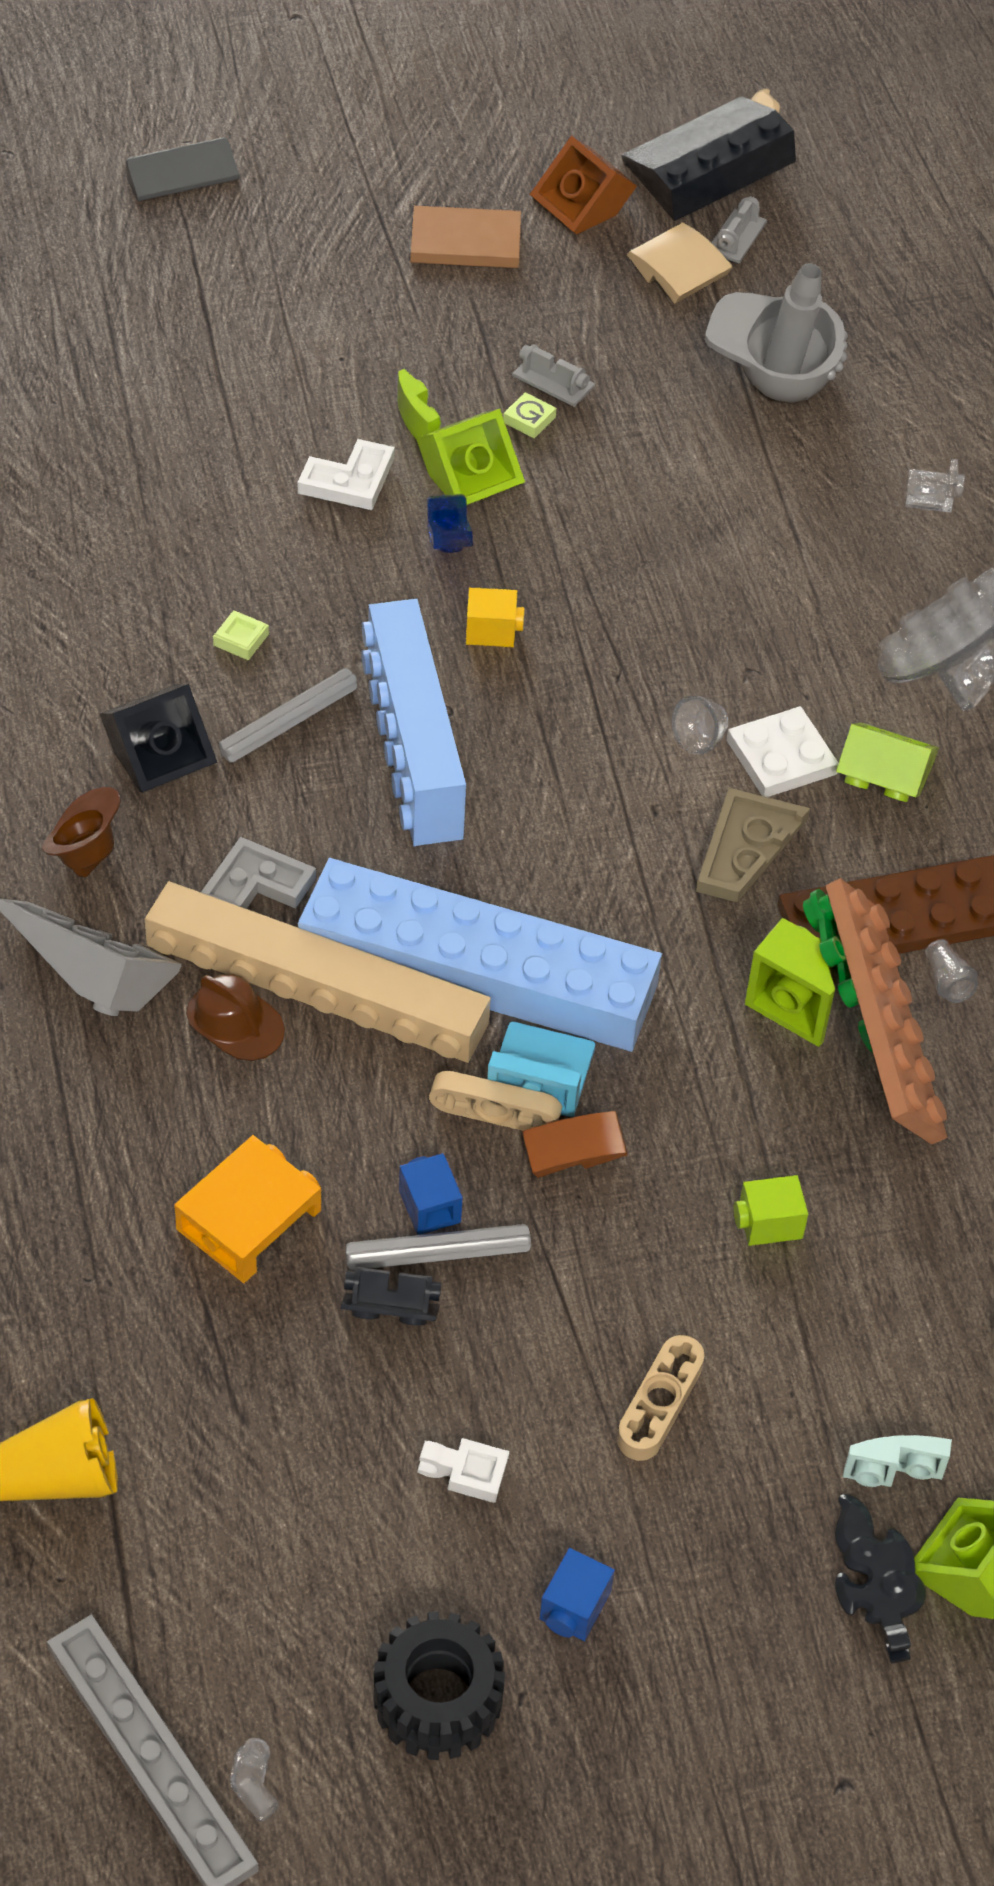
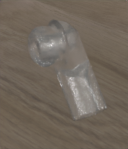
M250 1738L243 1746L238 1748L235 1754L230 1785L256 1819L262 1822L272 1816L278 1809L279 1802L263 1785L268 1760L271 1755L270 1747L260 1738Z

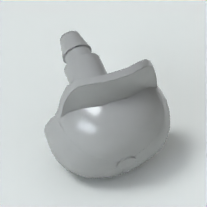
M812 263L804 264L782 297H770L743 292L725 295L716 304L705 333L704 340L710 348L740 363L744 374L751 384L766 397L779 402L795 403L810 399L821 391L830 380L836 377V372L842 371V362L847 360V354L844 352L848 346L845 341L848 336L847 332L844 330V324L839 315L826 303L822 302L821 269Z

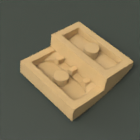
M684 223L629 251L627 255L648 283L655 279L658 281L674 304L728 275L732 269V265L708 239Z

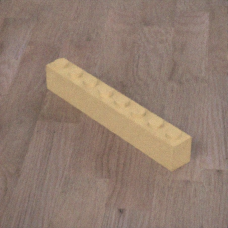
M170 881L167 882L145 917L147 946L153 947L162 954H172L186 959L203 969H213L224 974L239 976L249 984L251 983L273 991L282 998H292L306 1003L320 1012L333 1013L347 1018L361 1027L374 1028L388 1033L402 1042L418 1044L434 1050L446 1058H456L469 1063L489 1024L491 997Z

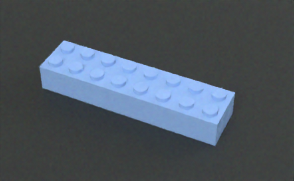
M328 858L298 922V928L489 996L491 997V1011L633 1052L658 985L662 957L660 952L332 858Z

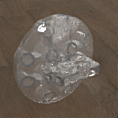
M994 568L982 573L971 582L966 577L957 580L948 587L947 594L928 605L922 611L915 609L900 619L899 624L901 628L896 633L887 636L879 644L881 653L878 658L877 667L886 681L890 683H904L938 674L962 711L976 707L994 682Z

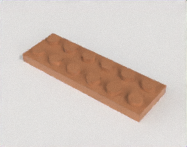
M840 878L825 886L891 1117L931 1145L948 1138L943 1121L947 1120V1114L941 1100L935 1095L931 1082L935 1080L934 1070L929 1060L922 1053L920 1042L924 1040L923 1033L918 1022L911 1015L908 1004L912 1003V996L908 986L900 978L897 966L901 965L900 955L894 944L889 941L886 930L890 927L889 918L880 904L875 905L867 899L861 889H854Z

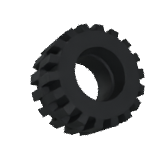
M428 1612L427 1621L420 1622L417 1615L406 1620L405 1631L397 1626L389 1633V1644L382 1642L378 1651V1662H375L374 1709H377V1720L381 1728L389 1727V1739L396 1746L404 1740L406 1742V1752L417 1756L421 1749L428 1751L427 1759L439 1760V1752L448 1751L450 1759L461 1756L462 1747L465 1745L470 1751L481 1745V1734L486 1737L491 1735L495 1729V1720L500 1718L505 1682V1672H503L504 1660L501 1651L495 1652L496 1641L489 1633L482 1637L480 1636L481 1625L473 1620L467 1626L461 1624V1615L450 1613L449 1620L439 1619V1612ZM432 1669H444L461 1677L467 1684L468 1689L455 1700L437 1703L418 1696L409 1684L422 1672Z

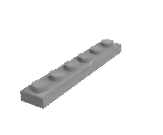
M89 1615L48 1640L49 1652L202 1886H237L259 1872L257 1861L93 1615Z

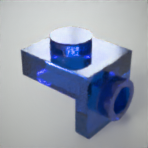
M465 495L428 497V535L433 548L446 553H455L463 550V547L473 546V531L467 520V499Z

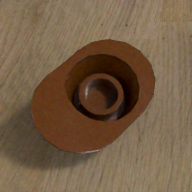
M100 787L77 798L65 810L54 830L43 842V852L47 855L58 856L62 863L68 868L73 869L79 877H87L114 849L111 821L121 803L120 793L112 787Z
M222 974L211 977L205 975L201 980V988L188 1003L186 1015L190 1026L222 1051L236 1059L248 1061L264 1059L276 1052L283 1042L285 1026L281 1015L270 1004L255 994L251 985L239 976Z

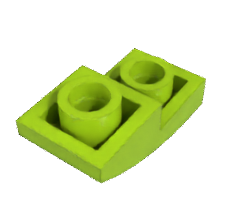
M405 369L398 371V407L406 427L416 439L440 429L441 420L437 411L427 406L428 389L423 382L418 379L416 380Z

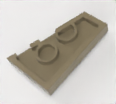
M729 788L697 881L696 892L738 902L809 818L810 808Z

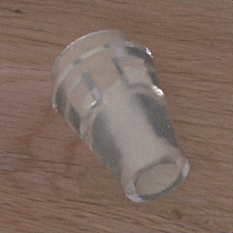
M936 940L926 948L925 955L929 960L938 994L952 1003H959L969 999L978 988L976 970L951 948L948 941Z

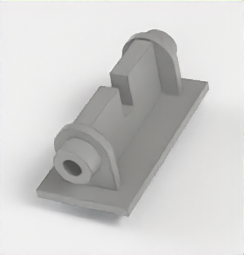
M754 197L743 198L740 201L738 209L733 210L712 241V244L727 260L739 264L767 223V219L759 217V202Z
M535 344L523 346L519 354V358L523 360V363L512 373L513 377L573 407L595 387V383L590 381V376L586 374L584 368H578L562 359L558 360L555 364L554 355L540 349Z

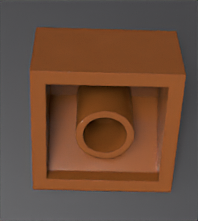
M571 135L530 195L571 231L579 234L616 216L637 185L594 149Z

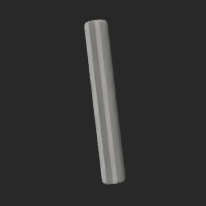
M343 668L220 741V754L229 763L237 761L356 690L357 678L355 674H352L349 669Z
M520 1224L349 1242L345 1248L346 1263L348 1269L356 1270L357 1267L369 1269L527 1252L531 1247V1235L528 1226Z

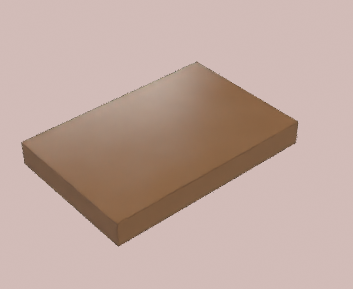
M414 206L410 262L519 268L521 211Z

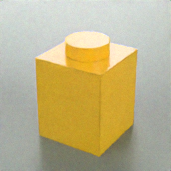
M469 587L466 645L514 647L515 631H523L524 607H516L517 590Z

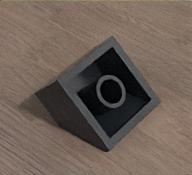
M174 684L100 713L116 757L141 793L218 763L189 684Z

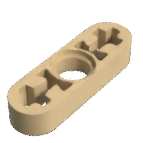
M454 1071L438 1073L435 1076L429 1094L430 1102L441 1111L522 1131L559 1121L562 1112L561 1103L547 1093Z
M677 1335L669 1338L662 1346L619 1425L618 1447L628 1458L643 1461L652 1458L658 1453L702 1372L704 1350L696 1339L686 1335ZM682 1354L688 1355L690 1357L689 1362L685 1361L682 1364L676 1378L671 1374L674 1358L678 1359ZM664 1388L673 1394L675 1400L672 1404L661 1407L654 1405L647 1395L653 1389ZM645 1417L652 1420L649 1425L648 1437H643L640 1442L634 1441L632 1434L639 1432Z

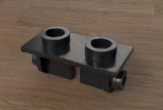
M357 1267L356 1272H346L344 1290H352L353 1293L345 1294L341 1303V1309L352 1310L351 1314L354 1317L378 1319L380 1314L398 1316L401 1323L416 1326L426 1325L427 1320L436 1321L440 1305L430 1304V1301L439 1302L442 1283L433 1282V1277L399 1273L397 1290L388 1289L389 1271Z

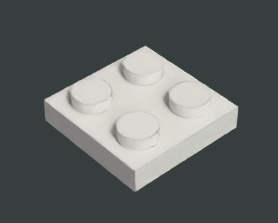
M801 706L728 729L726 739L760 794L764 797H770L837 775L838 761Z

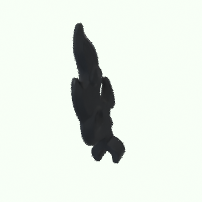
M847 1494L840 1495L841 1513L835 1530L836 1543L843 1553L846 1567L851 1571L867 1575L868 1581L863 1585H857L851 1582L845 1573H839L835 1582L839 1603L848 1615L855 1614L858 1608L866 1609L865 1621L870 1624H880L891 1664L911 1660L908 1649L911 1647L907 1629L902 1623V1618L918 1612L926 1600L925 1586L919 1576L915 1574V1560L912 1549L907 1540L895 1529L887 1531V1538L885 1540L877 1539L874 1534L871 1514L867 1507L855 1497Z

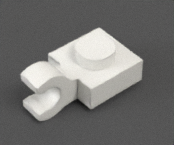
M464 1438L461 1440L459 1450L450 1449L436 1442L425 1441L417 1472L432 1478L450 1476L448 1490L495 1503L510 1451Z

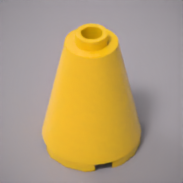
M81 1399L0 1443V1501L107 1497V1495L117 1492L118 1475L113 1450L108 1451L104 1436L108 1435L109 1432L101 1409L95 1399Z

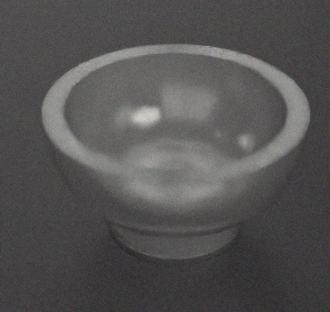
M692 695L684 697L676 704L673 710L672 729L674 736L685 751L694 755H702L713 750L721 742L728 728L729 721L724 708L705 696Z

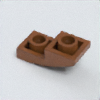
M616 1111L572 1117L522 1131L532 1173L537 1178L579 1164L587 1169L628 1155Z

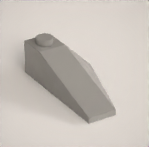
M0 899L1 913L78 995L94 1002L92 1008L98 1012L111 1016H118L119 1011L138 1012L180 971L181 963L139 944H133L131 947L112 941L113 934L103 930L74 925V919L27 901Z

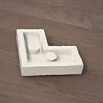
M358 439L347 464L309 456L298 480V494L372 510L394 461L395 447Z

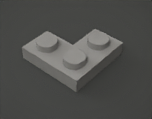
M240 837L201 893L245 909L250 905L256 894L259 893L296 909L316 880V868Z

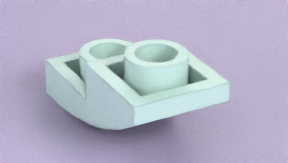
M904 1435L881 1437L851 1445L843 1477L854 1479L859 1484L868 1487L880 1485L891 1487L896 1471L906 1472L909 1476L916 1479L936 1478L942 1480L950 1457L952 1440L931 1436Z

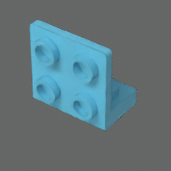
M510 1022L500 1052L493 1051L488 1065L487 1079L547 1093L561 1103V1115L574 1117L595 1051V1042L530 1025Z

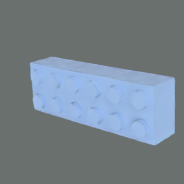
M409 599L369 604L368 622H362L363 641L365 647H368V650H362V665L364 674H371L373 679L369 680V693L372 705L379 704L380 708L379 711H376L379 735H386L388 740L384 742V754L387 766H394L395 773L391 775L394 797H402L403 805L399 806L402 829L410 830L413 846L462 840L464 837L466 782L418 600Z

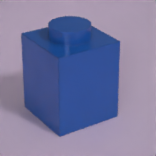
M444 1153L432 1157H417L407 1164L400 1166L399 1193L417 1235L461 1223L463 1197Z
M569 1548L542 1597L540 1620L544 1621L549 1629L560 1636H574L586 1641L611 1593L615 1569Z

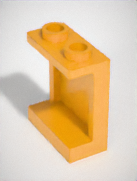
M252 1135L174 1204L176 1230L244 1284L257 1272L256 1257L305 1212L315 1217L321 1211V1187L312 1174L305 1170L299 1171L287 1162L285 1156L277 1147L272 1144L266 1145Z

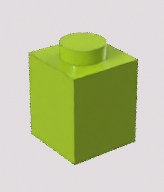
M798 1175L743 1182L740 1201L734 1202V1218L737 1228L745 1230L749 1246L803 1239L808 1211Z

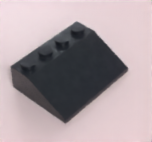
M741 96L622 154V160L673 221H676L796 162L794 129L775 109Z

